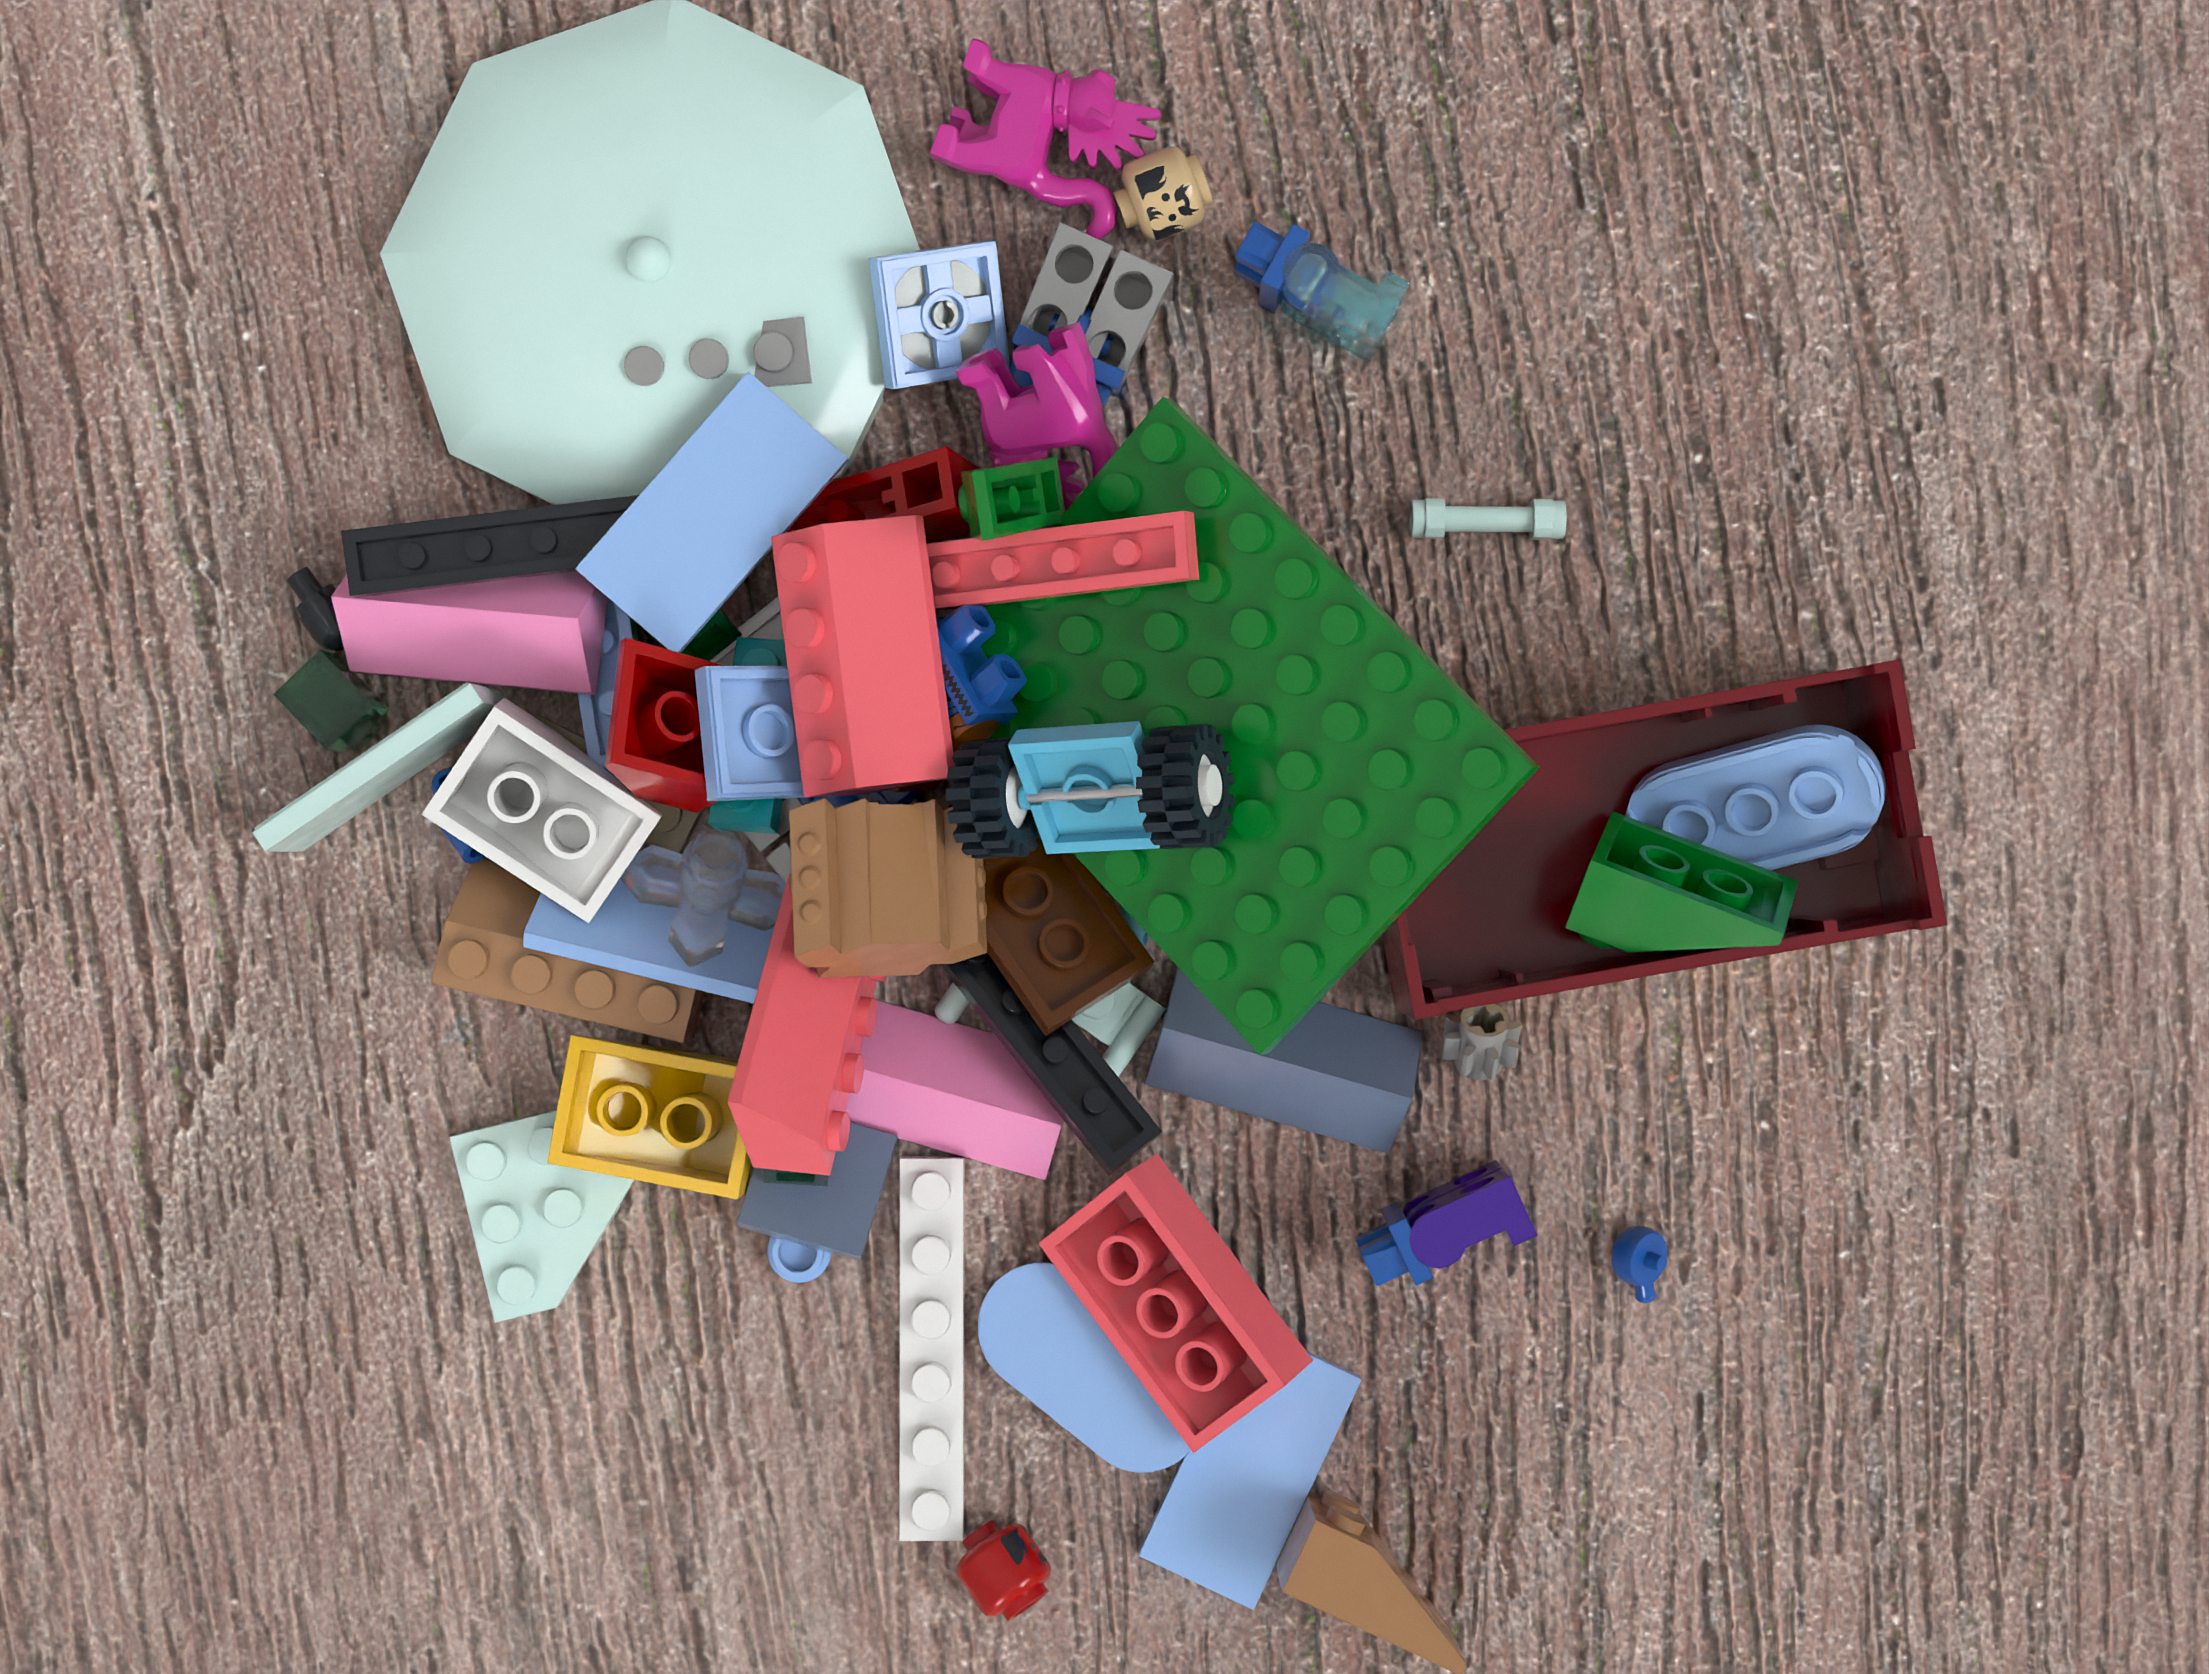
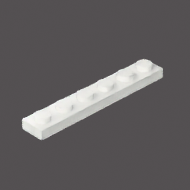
M901 1156L899 1541H963L965 1157Z

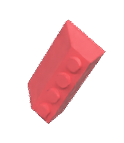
M910 515L826 523L772 536L804 797L855 796L948 779V768L955 767V763L952 760L954 753L923 516Z
M788 874L727 1103L754 1168L830 1176L836 1151L844 1152L849 1139L850 1116L846 1112L850 1093L857 1094L862 1085L864 1060L860 1050L863 1037H871L876 1026L877 1001L873 998L877 981L884 982L887 976L818 978L816 967L806 968L794 957L792 893L789 887L790 874Z
M1158 1153L1126 1172L1038 1243L1193 1453L1286 1386L1313 1361Z

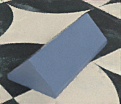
M1177 967L1144 1084L1388 1154L1413 1099L1423 1032L1317 1002L1270 1053L1259 1055Z

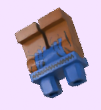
M962 605L946 617H936L953 753L955 750H961L960 745L965 741L990 738L997 730L999 724H1006L1019 712L1014 706L1012 699L1027 681L1017 661L1008 654H994L991 658H986L980 646L995 633L996 625L986 608L981 605ZM945 779L894 788L893 791L895 793L935 790Z

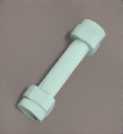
M1438 498L1411 499L1410 538L1442 539L1445 532H1529L1530 540L1564 539L1566 532L1567 512L1564 500L1533 499L1530 501L1529 507L1445 506V500Z

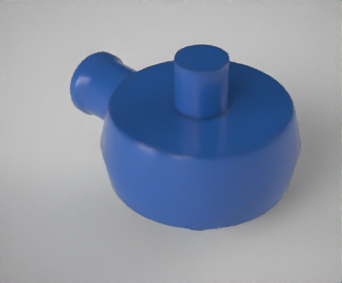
M1631 1226L1620 1234L1613 1245L1612 1267L1618 1278L1629 1285L1635 1286V1299L1638 1302L1650 1303L1654 1301L1657 1295L1653 1282L1658 1279L1666 1268L1667 1245L1663 1236L1652 1228Z

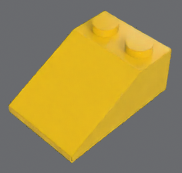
M571 1035L547 1163L732 1199L741 1198L746 1194L754 1167L751 1164L727 1103L739 1059Z

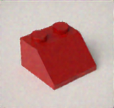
M624 638L620 641L605 767L637 798L698 813L718 801H707L695 670L704 666L724 665Z

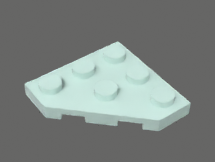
M557 1110L449 1137L495 1323L557 1308L563 1302L574 1284L575 1278L591 1252L597 1246L635 1181L633 1179L547 1163Z

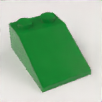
M1612 811L1593 854L1565 928L1579 933L1583 940L1600 948L1616 947L1626 952L1780 945L1787 926L1798 881Z

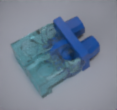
M1254 221L1235 255V260L1238 262L1234 269V274L1260 288L1258 305L1274 314L1280 304L1284 313L1293 321L1370 363L1402 306L1410 282L1387 270L1378 286L1339 265L1334 252L1325 245L1315 242L1308 243L1310 232L1292 224L1286 237H1283Z

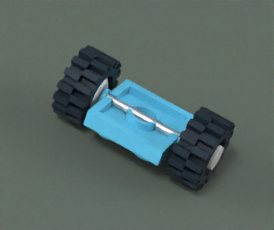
M1139 721L1016 730L1011 738L965 741L960 745L961 750H955L952 756L956 767H949L947 778L953 782L952 789H946V801H952L953 810L947 812L949 824H957L953 832L956 843H963L962 852L965 855H972L973 859L1028 856L1029 851H1034L1038 846L1036 838L1042 839L1046 854L1216 847L1227 836L1225 828H1230L1232 817L1228 812V808H1234V796L1229 794V785L1234 784L1233 773H1228L1227 766L1231 762L1229 751H1222L1225 740L1221 734H1216L1217 728L1213 725L1195 724L1152 728L1148 732L1149 737H1144Z

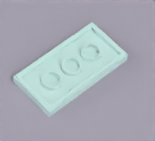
M466 682L254 828L255 831L252 832L265 852L305 851L474 735L493 707L504 697L498 690Z

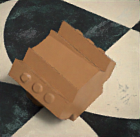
M826 798L789 810L791 851L789 887L792 893L794 957L806 968L816 967L818 978L919 975L930 964H954L987 953V905L985 902L986 875L983 859H973L972 855H965L961 850L963 843H956L953 832L957 824H949L947 812L953 810V806L942 809L935 799L924 803L903 805L878 804V802H869L864 798L834 808Z

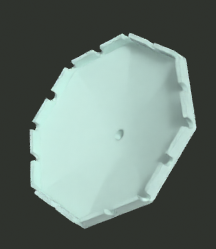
M653 0L472 63L380 252V256L449 454L539 499H543L553 505L640 495L748 371L753 376L755 375L757 361L754 357V345L761 336L763 321L804 317L812 383L767 388L848 457L849 461L831 482L841 479L847 469L850 470L884 400L885 383L869 258L917 251L920 248L862 85L687 0ZM713 339L720 342L726 348L729 355V366L722 376L716 379H704L692 370L689 363V353L691 348L700 340ZM648 346L655 349L661 355L664 361V372L657 383L650 386H640L627 377L624 369L625 358L636 347Z

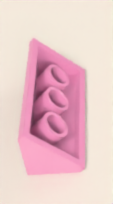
M578 571L359 598L350 596L346 574L331 596L349 671L596 695L608 597Z
M876 999L877 1020L875 1030L871 1037H863L860 1050L864 1060L862 1085L857 1094L850 1093L846 1112L850 1116V1122L897 1135L902 1140L1045 1180L1063 1119L998 1037L990 1031L958 1022L947 1024L940 1021L937 1016Z

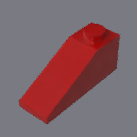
M945 446L830 482L786 533L826 523L920 515L923 516L927 544L938 543L970 533L969 523L963 519L958 501L959 489L963 485L961 472L979 469V467Z

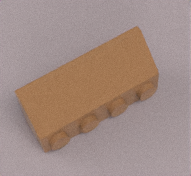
M484 858L479 862L471 864L446 918L431 984L680 1043H685L695 1037L705 995L704 991L523 947L524 930L541 892L490 859Z

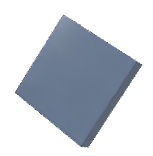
M850 1122V1133L844 1152L836 1151L830 1176L754 1168L738 1216L737 1226L861 1261L898 1136Z

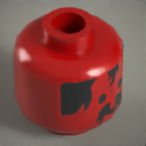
M991 1520L962 1541L968 1552L959 1560L956 1572L985 1616L997 1617L1003 1614L1007 1622L1011 1621L1049 1593L1044 1583L1051 1574V1567L1023 1525L1014 1523L999 1529L994 1520Z

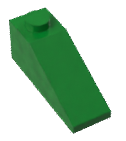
M1057 457L961 472L963 485L959 489V508L963 519L969 523L971 538L981 541L991 540L1062 523L1061 517L1065 513Z

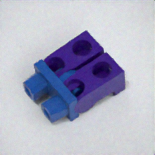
M1494 1160L1415 1197L1406 1204L1403 1211L1398 1202L1380 1209L1386 1223L1354 1238L1377 1287L1407 1272L1410 1273L1416 1286L1434 1278L1429 1267L1440 1269L1451 1266L1461 1258L1465 1248L1501 1232L1507 1236L1513 1246L1538 1235L1510 1175L1497 1160Z

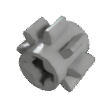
M1496 1004L1463 1009L1461 1017L1447 1014L1441 1057L1444 1060L1454 1059V1065L1460 1076L1473 1080H1495L1501 1065L1508 1068H1515L1517 1065L1521 1024L1519 1022H1509L1507 1013L1501 1006Z

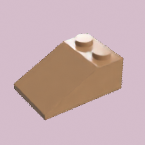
M1325 1490L1323 1497L1309 1491L1275 1564L1282 1592L1455 1674H1463L1467 1663L1451 1627L1366 1519L1357 1514L1360 1506L1349 1498L1331 1490Z

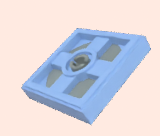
M984 240L869 258L885 388L899 389L958 379L955 371L964 360L971 355L997 348L1002 353L1010 370L996 241Z

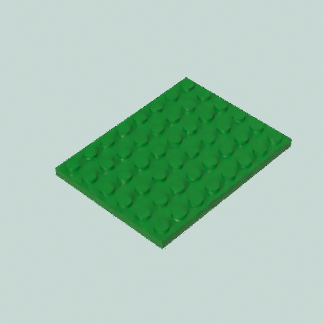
M1162 397L1062 515V523L1055 524L1052 528L1177 511L1193 512L1199 580L987 605L985 608L996 627L995 633L980 646L987 659L991 658L994 654H1008L1017 661L1027 678L1026 683L1012 699L1019 713L1006 724H999L997 730L988 739L1011 738L1016 730L1132 721L1140 722L1144 737H1149L1148 732L1152 728L1208 724L1217 728L1216 734H1221L1225 740L1222 751H1229L1231 759L1227 766L1228 773H1233L1234 784L1229 785V794L1234 796V808H1228L1232 821L1230 828H1225L1227 836L1224 841L1219 842V845L1216 847L1156 848L1078 852L1073 854L1259 1055L1271 1052L1529 780L1540 766L1173 399Z

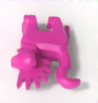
M973 38L964 59L963 67L969 72L967 78L969 84L998 101L990 126H980L972 122L969 111L954 106L950 114V124H940L930 151L931 157L935 161L969 174L993 175L1009 186L1025 190L1037 200L1057 207L1066 208L1086 204L1093 211L1086 234L1100 240L1114 229L1119 208L1110 188L1092 178L1066 179L1051 173L1047 167V161L1055 128L1060 132L1068 130L1069 158L1072 163H1076L1082 152H1085L1089 167L1096 169L1098 153L1101 152L1115 170L1121 171L1123 168L1116 148L1136 159L1144 156L1141 148L1130 137L1149 141L1155 140L1157 138L1156 132L1138 121L1160 120L1162 117L1160 111L1155 108L1116 100L1114 95L1116 80L1102 69H1095L1086 76L1074 78V75H1071L1068 70H1064L1057 75L1043 67L1029 64L1005 63L993 59L991 48L986 42Z
M1080 322L1053 329L1049 332L1048 343L1051 349L1056 350L1048 354L1039 344L1032 346L1025 344L1015 349L1012 353L1017 369L1029 372L1033 381L1032 385L1020 388L1011 375L1002 353L997 348L971 355L960 364L961 366L955 372L961 384L975 388L980 400L981 424L985 441L991 449L989 456L993 460V466L1045 459L1048 456L1046 450L1081 446L1090 454L1094 479L1118 450L1114 436L1105 423L1103 403L1096 387L1094 362ZM1057 460L1066 512L1077 499L1072 493H1080L1085 488V483L1070 476L1079 468L1078 463ZM1050 525V526H1046V527H1042V528H1038V529L1052 528L1054 525Z

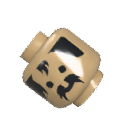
M1168 146L1126 163L1122 169L1124 188L1113 192L1126 229L1138 225L1143 236L1152 242H1157L1197 227L1204 219V206L1213 202L1206 177L1197 156L1193 154L1186 157L1175 146Z

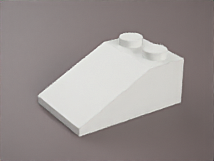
M503 698L493 707L421 814L587 923L592 920L662 817L660 812L643 799L637 798L623 783L562 735L506 698Z

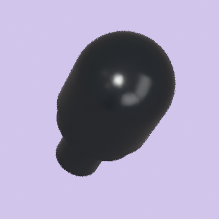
M307 566L298 570L286 582L302 602L296 608L297 613L300 615L299 621L314 641L322 648L330 651L344 650L331 599L336 588L333 584L322 587Z

